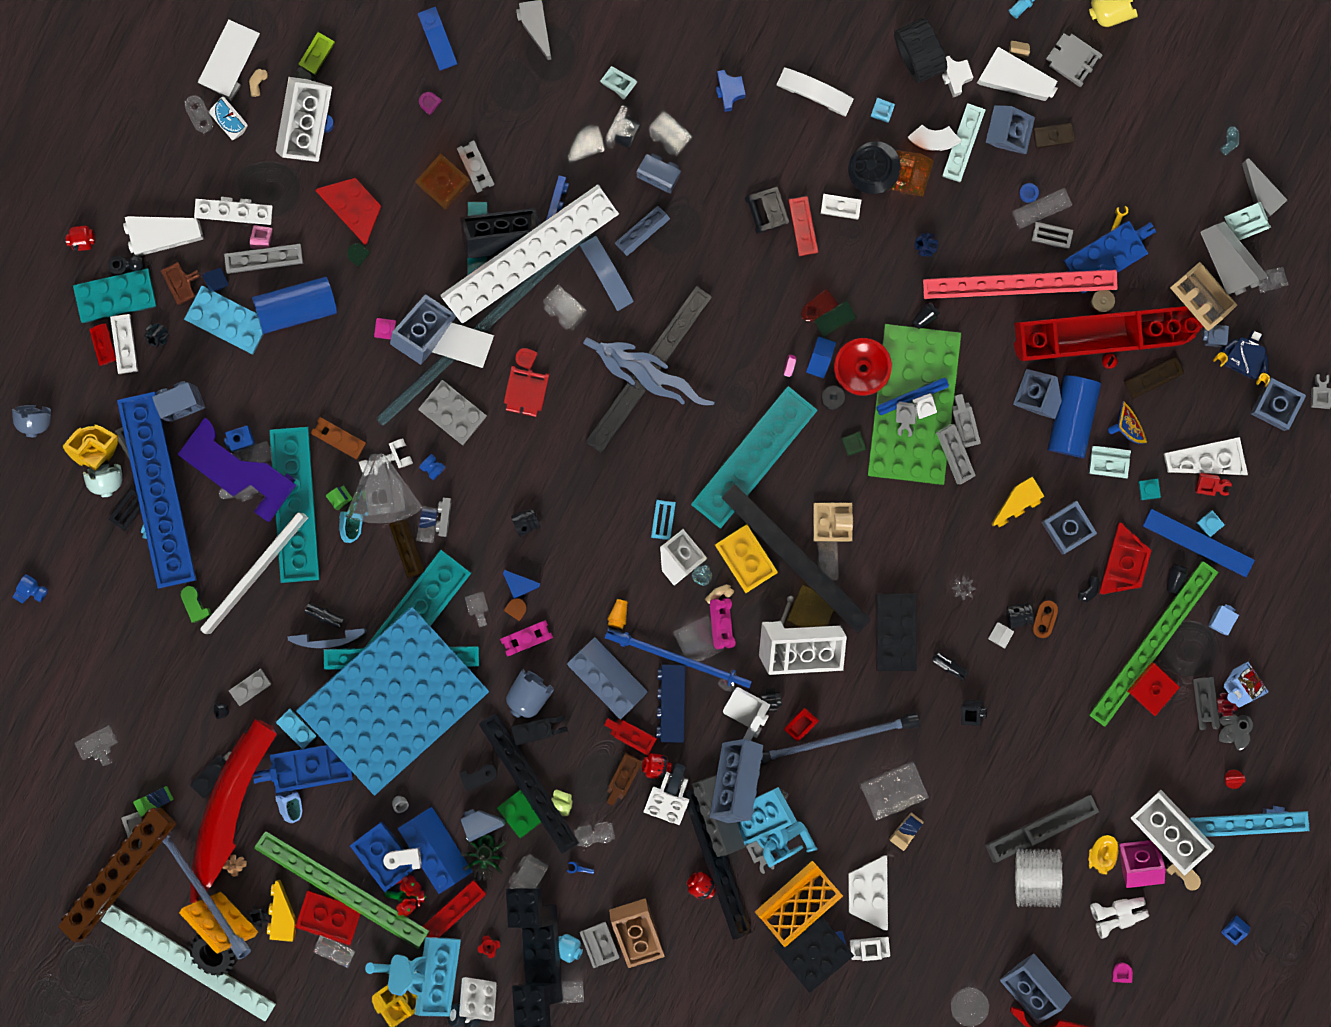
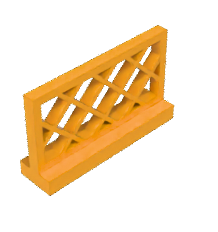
M811 861L759 907L755 913L780 943L786 947L841 899L843 895L822 870ZM821 876L823 878L822 886H814V881ZM803 890H809L808 899H799L800 893ZM813 890H822L821 899H812ZM826 890L836 893L831 899H825ZM789 903H794L793 912H785V906ZM799 903H807L806 912H797ZM811 903H820L819 910L810 912ZM774 916H780L779 925H771L768 921ZM784 916H792L791 925H783ZM797 916H805V922L802 925H796ZM782 929H791L790 935L783 940L781 937Z

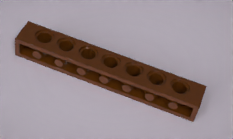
M152 808L145 813V818L142 822L137 824L133 828V833L130 837L121 843L119 851L109 858L107 866L98 872L95 881L86 887L83 896L78 898L74 902V907L71 911L62 917V922L58 927L73 942H83L177 824L164 810ZM151 825H153L152 833L150 832ZM139 840H141L142 843L140 848L138 847ZM127 855H129V857H130V860H129L128 863H127V861H126ZM115 870H117V872H118V875H117L116 878H115V875H114ZM104 884H105V886H106V891H105V892H103V885H104ZM92 899H93V901H94V906H93V907L91 906V901H92ZM80 914L82 915V921H81V922L79 921V916H80Z

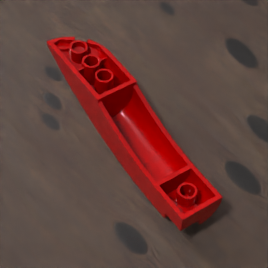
M1186 306L1015 323L1016 342H1014V348L1020 361L1170 347L1191 341L1196 337L1199 330L1203 328V325Z
M255 719L248 732H243L214 785L202 818L194 851L192 871L206 892L217 878L236 846L234 841L235 827L246 789L258 764L277 735L274 727L262 720L258 721ZM190 882V902L195 903L199 901L198 897L201 898V896L194 888L192 882Z

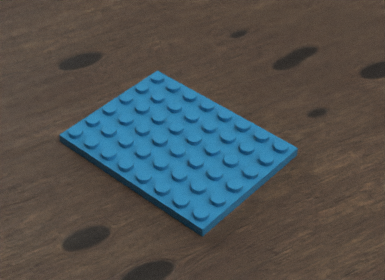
M411 606L304 702L296 712L375 796L488 694L489 690Z

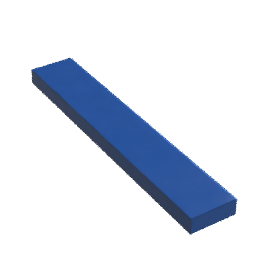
M1150 509L1142 525L1243 577H1247L1255 561L1153 509Z

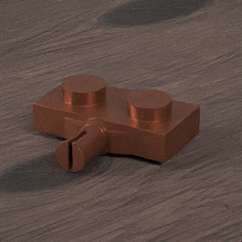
M178 262L161 270L177 305H181L196 297L191 288V281L201 277L197 270L187 275L183 272Z

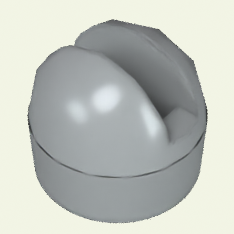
M396 796L392 801V806L397 813L404 812L409 807L405 797Z

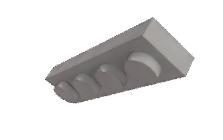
M301 244L224 254L227 274L304 264Z

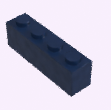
M662 664V668H658V680H662V688H658V699H661V707H657V718L661 719V726H657V738H661V742L684 743L685 665Z

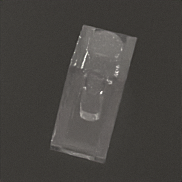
M593 125L582 128V132H579L568 155L569 163L605 151L598 126L593 127Z

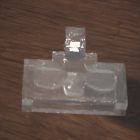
M108 725L74 744L82 760L93 756L95 760L99 758L102 766H106L112 763L108 755L111 752L109 747L119 742L111 726Z

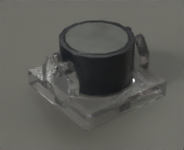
M621 106L605 137L606 146L613 148L616 142L629 149L633 144L642 123L628 117L629 108Z

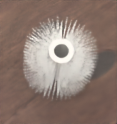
M1021 849L1022 859L1020 856L1018 859L1017 852V863L1015 865L1017 867L1015 870V886L1017 889L1015 893L1018 896L1017 906L1019 907L1020 903H1022V898L1024 900L1026 897V907L1028 903L1029 905L1031 904V898H1034L1035 904L1037 903V906L1040 907L1039 897L1042 899L1043 896V902H1045L1046 907L1049 905L1048 898L1049 900L1054 898L1052 902L1053 906L1056 907L1057 901L1062 897L1060 891L1063 885V870L1060 869L1062 867L1060 863V858L1062 859L1060 850L1058 849L1056 854L1058 855V860L1057 857L1054 858L1053 852L1050 849L1047 860L1045 856L1043 861L1045 853L1043 849L1036 859L1035 850H1033V853L1031 851L1030 858H1027L1026 851L1024 853V850Z

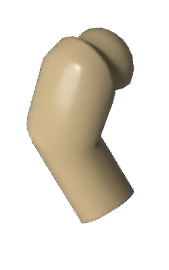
M255 70L249 79L252 97L261 95L259 84L262 80L267 79L268 73L266 70Z

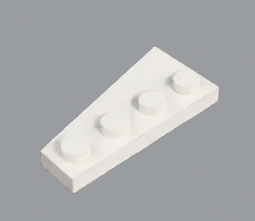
M1240 437L1164 453L1167 472L1248 475Z

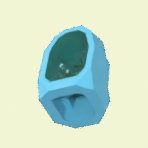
M340 512L339 531L341 538L344 542L351 543L357 540L361 534L362 514Z

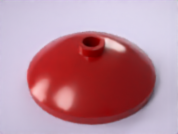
M858 338L846 343L839 350L835 358L834 371L839 384L846 391L855 395L867 396L880 391L887 384L892 372V362L888 351L879 342L868 338ZM862 365L867 367L865 372L860 371Z

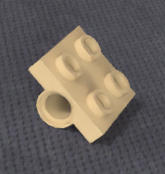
M813 503V541H852V503Z

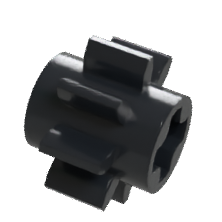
M155 323L153 326L150 324L145 329L147 333L144 337L150 346L157 348L159 345L163 346L168 341L166 338L169 334L165 326Z
M775 688L765 689L766 694H761V700L770 704L768 712L778 711L777 707L782 706L780 692H775Z
M255 904L253 905L254 911H246L249 914L247 920L253 926L258 925L259 929H261L262 922H269L266 919L269 912L265 913L264 905L257 909ZM259 912V913H260V918H262V919H259L258 921H256V920H255V917H256V916L253 915V914H256V913Z

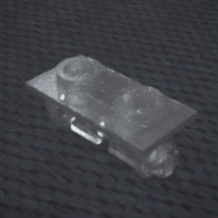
M612 823L595 824L596 831L593 832L591 825L578 827L577 830H574L575 837H578L576 839L579 842L577 846L587 847L595 842L607 843L611 839H615Z

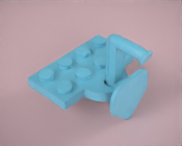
M779 787L755 798L754 812L751 820L737 822L744 844L748 845L757 841L760 847L763 848V856L769 867L803 849L802 845L791 850L787 847V842L799 834L807 847L806 852H813L818 849L815 847L805 825L802 822H797ZM771 853H776L778 856L774 858Z
M425 937L422 957H417L409 962L406 956L395 955L392 958L391 964H373L369 962L366 964L365 970L368 974L374 972L388 973V988L392 994L402 996L408 990L410 993L417 995L415 1015L450 1016L461 940L457 938Z

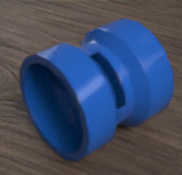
M432 454L419 466L423 472L427 471L433 481L446 468L442 463L436 462V457Z

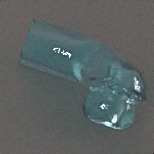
M1233 126L1227 129V143L1220 148V151L1225 156L1239 145V131Z

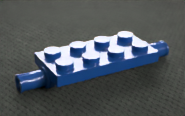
M1126 221L1063 260L1067 268L1066 272L1117 270L1118 273L1148 254L1142 240L1155 234L1156 230L1152 228L1154 226L1149 222L1136 231L1130 221Z
M328 745L271 754L270 769L255 771L253 777L262 776L254 778V784L272 780L276 793L353 780L351 770Z

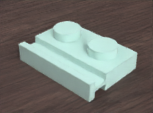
M1261 202L1224 217L1227 225L1239 240L1271 228Z
M1092 446L1088 474L1128 478L1131 450Z

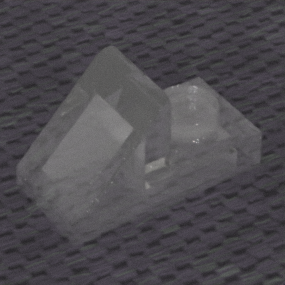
M837 541L817 542L818 567L831 580H839Z

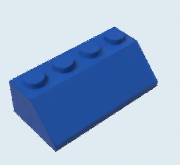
M430 807L398 828L410 849L420 847L422 868L438 894L473 872L471 867L466 868L468 865L467 861L433 807Z

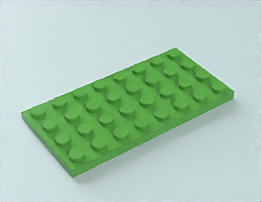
M885 324L882 345L890 355L892 372L887 384L877 392L867 476L944 485L947 458L936 432L951 424L961 333ZM942 378H946L949 383L948 388L931 394L937 413L921 419L917 416L916 424H911L914 428V433L911 437H908L909 432L907 429H903L901 436L898 435L901 423L896 422L897 409L883 415H879L876 407Z

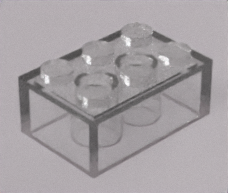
M913 761L859 783L875 821L929 798Z

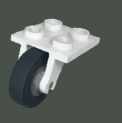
M676 763L672 773L666 772L661 788H652L644 813L680 825L689 803V799L682 797L688 779L683 778L685 772L684 765Z

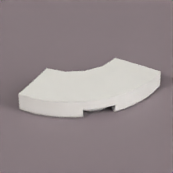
M921 125L908 136L912 143L925 150L943 151L962 142L949 126L943 130L934 131Z

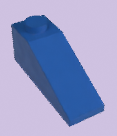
M436 7L418 13L439 70L457 65Z

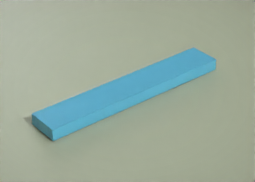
M1308 811L1190 818V821L1205 837L1310 831Z

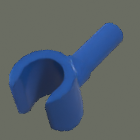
M575 861L568 863L575 866V870H567L568 873L578 871L594 874V869L579 866Z

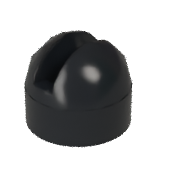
M224 703L214 705L216 719L228 716L229 711H226L228 705Z

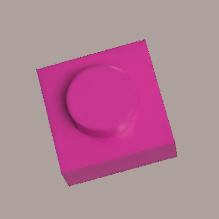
M377 318L374 337L391 340L392 332L396 328V321Z

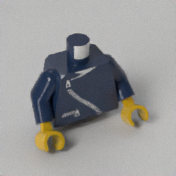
M1252 331L1248 339L1244 337L1232 339L1226 346L1221 347L1218 355L1213 359L1214 362L1219 359L1221 367L1224 365L1253 380L1259 375L1256 381L1257 385L1263 381L1265 387H1267L1270 382L1268 355L1265 353L1266 348L1258 345L1262 334L1256 331Z

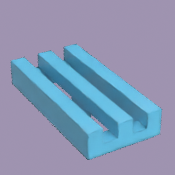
M656 501L651 538L670 540L676 502ZM660 504H663L660 533L657 535L656 527ZM667 505H670L671 511L667 536H664L663 532L665 526Z

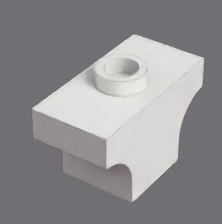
M947 56L948 67L942 73L944 83L949 85L952 96L956 97L961 94L962 85L972 81L973 75L967 60L956 62L950 56Z
M888 936L850 940V951L854 954L851 960L869 961L890 957Z

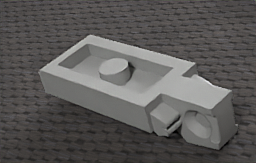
M962 394L955 395L956 406L952 407V413L964 448L981 444L972 407H970L969 402L964 403Z

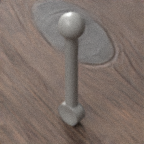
M793 596L787 597L788 602L781 619L782 625L785 622L791 603L794 602Z

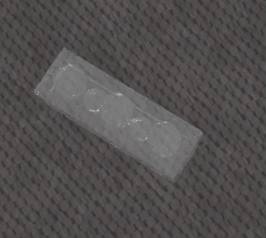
M1065 188L1012 211V214L1020 230L1071 207L1072 203Z

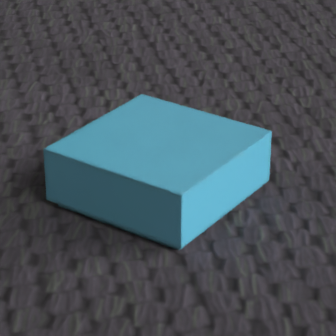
M877 98L871 117L889 123L895 104Z

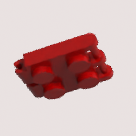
M512 366L504 403L507 404L506 411L520 413V409L523 407L524 415L536 417L537 412L542 411L549 374L543 375L534 373L533 370L525 371ZM515 372L527 375V377L515 374ZM535 376L539 378H544V380H539L531 377Z

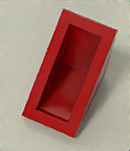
M803 707L784 730L799 742L819 720Z

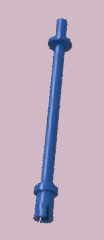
M610 627L607 630L608 633L606 632L605 639L617 642L622 647L631 645L728 681V686H731L732 682L747 688L751 686L752 681L736 676V670L734 669L731 673L722 671L636 640L628 632L623 633Z

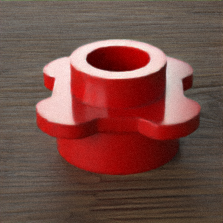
M486 935L483 937L482 944L478 946V952L493 958L495 957L496 949L500 947V942L498 940L494 941L490 936Z

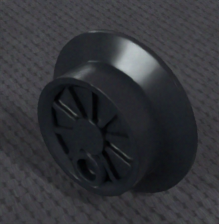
M877 141L866 143L853 153L848 166L849 177L853 185L866 194L886 192L899 178L901 172L900 158L897 152L886 143Z

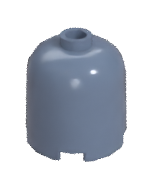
M522 669L506 696V703L511 708L510 713L518 718L521 716L526 718L534 717L554 691L551 685L546 687L542 683L544 679L531 671L525 673V670Z

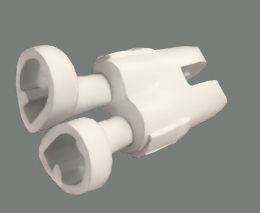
M1144 897L1114 901L1112 907L1108 908L1102 907L1098 903L1091 904V912L1096 921L1116 915V918L1113 920L1096 923L1099 937L1101 939L1106 938L1109 932L1116 927L1121 929L1131 927L1136 922L1149 917L1148 909L1132 913V909L1146 905Z

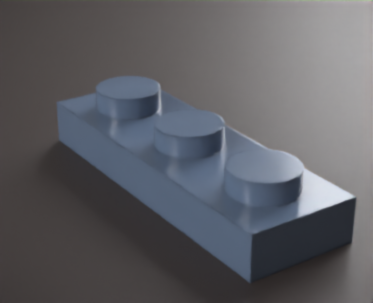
M657 206L617 240L615 244L628 256L670 218Z

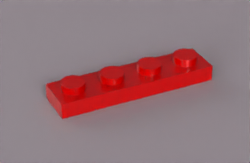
M475 880L470 882L422 926L429 931L427 937L439 938L487 894Z

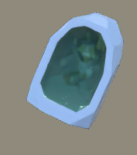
M292 790L277 793L276 802L284 820L288 823L297 822L301 818L303 811L298 792Z

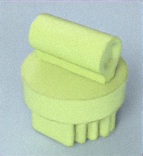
M556 789L551 800L562 817L568 816L572 808V796Z

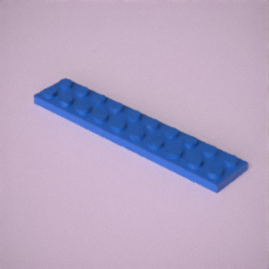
M156 392L120 399L117 400L157 588L160 589L196 581L197 579L163 422L152 398L156 395Z

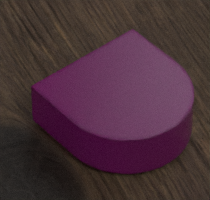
M425 92L419 98L420 107L429 115L442 102L432 92Z

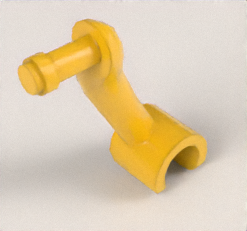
M1124 206V214L1119 212V207L1116 208L1115 213L1117 216L1111 231L1120 225L1122 217L1128 213V207Z

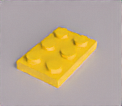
M747 524L715 544V547L745 593L778 573Z

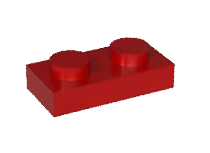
M106 323L89 329L99 366L116 361L115 351L112 347Z

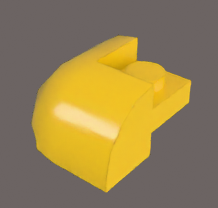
M88 426L83 429H77L63 445V448L76 463L81 466L86 465L97 471L105 460L109 461L114 455L118 444V437L101 426Z
M386 985L372 996V1003L376 1012L382 1014L390 1027L397 1026L415 1013L417 995L410 993L408 990L402 996L392 994L389 991L388 985Z

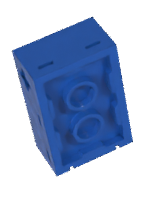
M383 821L350 845L384 892L395 884L402 883V878L407 877L409 873L415 870L412 869V864L400 865L395 869H388L384 865L383 860L386 854L391 851L404 850V848Z

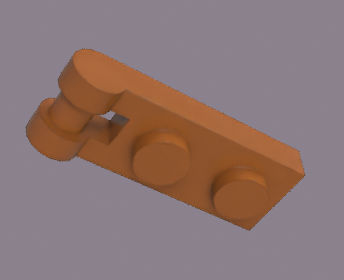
M319 417L317 420L318 424L315 429H312L311 434L358 460L367 443ZM324 427L330 429L327 435L322 434Z

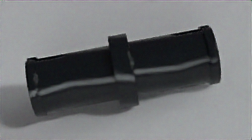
M311 602L308 603L304 612L319 619V622H326L338 629L344 620V617L330 612L328 608L323 609Z

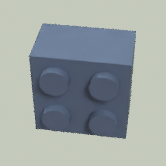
M1270 378L1267 387L1264 384L1250 414L1283 431L1289 430L1306 395Z
M1077 501L1072 502L1042 521L1043 526L1061 554H1066L1097 534Z

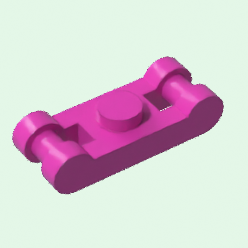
M723 598L721 601L719 599H712L710 601L712 636L715 649L733 648L735 646L730 613L732 602L729 598Z
M542 621L501 638L500 641L507 650L505 651L507 657L552 639V633H549L547 629V621ZM538 629H540V632L542 634V636L539 638L536 637V634L534 632ZM517 639L519 646L514 648L511 641Z

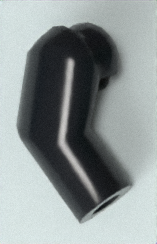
M1090 577L1089 588L1078 593L1080 601L1089 602L1097 595L1099 578Z

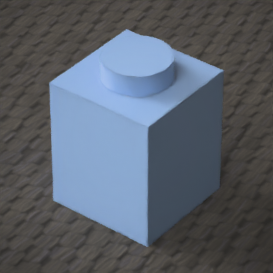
M1229 605L1218 606L1208 626L1223 635H1228L1239 615L1234 613L1236 609Z

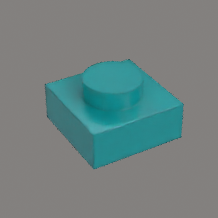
M1158 479L1138 481L1140 500L1161 498Z

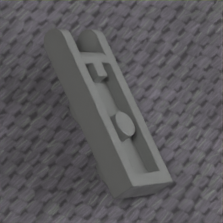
M1214 677L1193 679L1200 730H1206V722H1212L1213 729H1219L1220 723Z

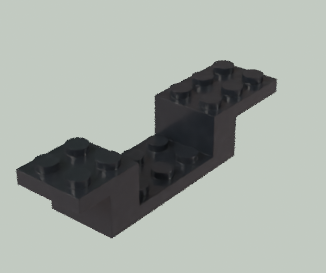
M507 888L508 928H522L525 983L512 986L515 1027H551L549 1005L563 1001L556 904H543L542 888Z

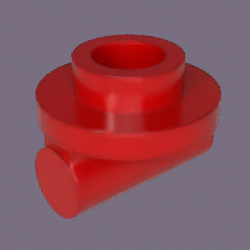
M1229 770L1224 776V783L1231 789H1237L1245 782V775H1242L1238 770Z

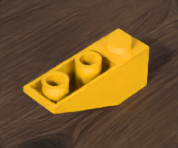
M1033 477L1012 489L991 523L992 526L998 525V527H1001L1009 522L1007 518L1012 515L1016 518L1025 513L1024 508L1029 505L1033 508L1042 503L1040 499L1044 495Z
M276 880L275 884L271 886V896H274L273 903H270L269 915H272L271 923H268L267 934H270V940L293 942L296 935L295 926L297 919L281 880Z

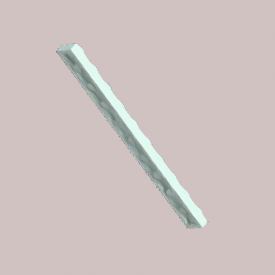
M114 904L111 905L101 920L106 925L263 1021L267 1020L276 1005L274 1002L230 975L224 973L220 976L218 974L213 976L209 972L208 974L204 973L203 969H199L198 965L193 963V957H190L189 950Z

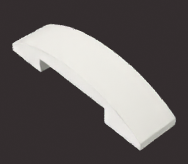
M785 67L777 83V86L792 93L796 92L829 107L828 109L845 117L854 100L845 93L821 81Z

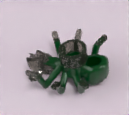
M490 833L479 837V846L474 841L469 842L477 849L476 853H461V856H474L478 858L463 867V870L465 871L473 865L480 863L481 866L474 870L473 878H476L478 871V879L481 880L483 875L484 881L488 878L489 873L490 880L493 878V872L487 866L488 863L499 874H503L499 866L490 859L508 860L507 857L493 855V852L506 845L507 842L503 841L493 848L495 840Z

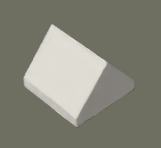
M997 622L988 639L1005 649L1014 631Z

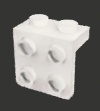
M737 687L727 702L723 713L749 727L743 739L751 741L753 736L758 737L762 729L760 725L764 726L769 717L766 713L770 704Z

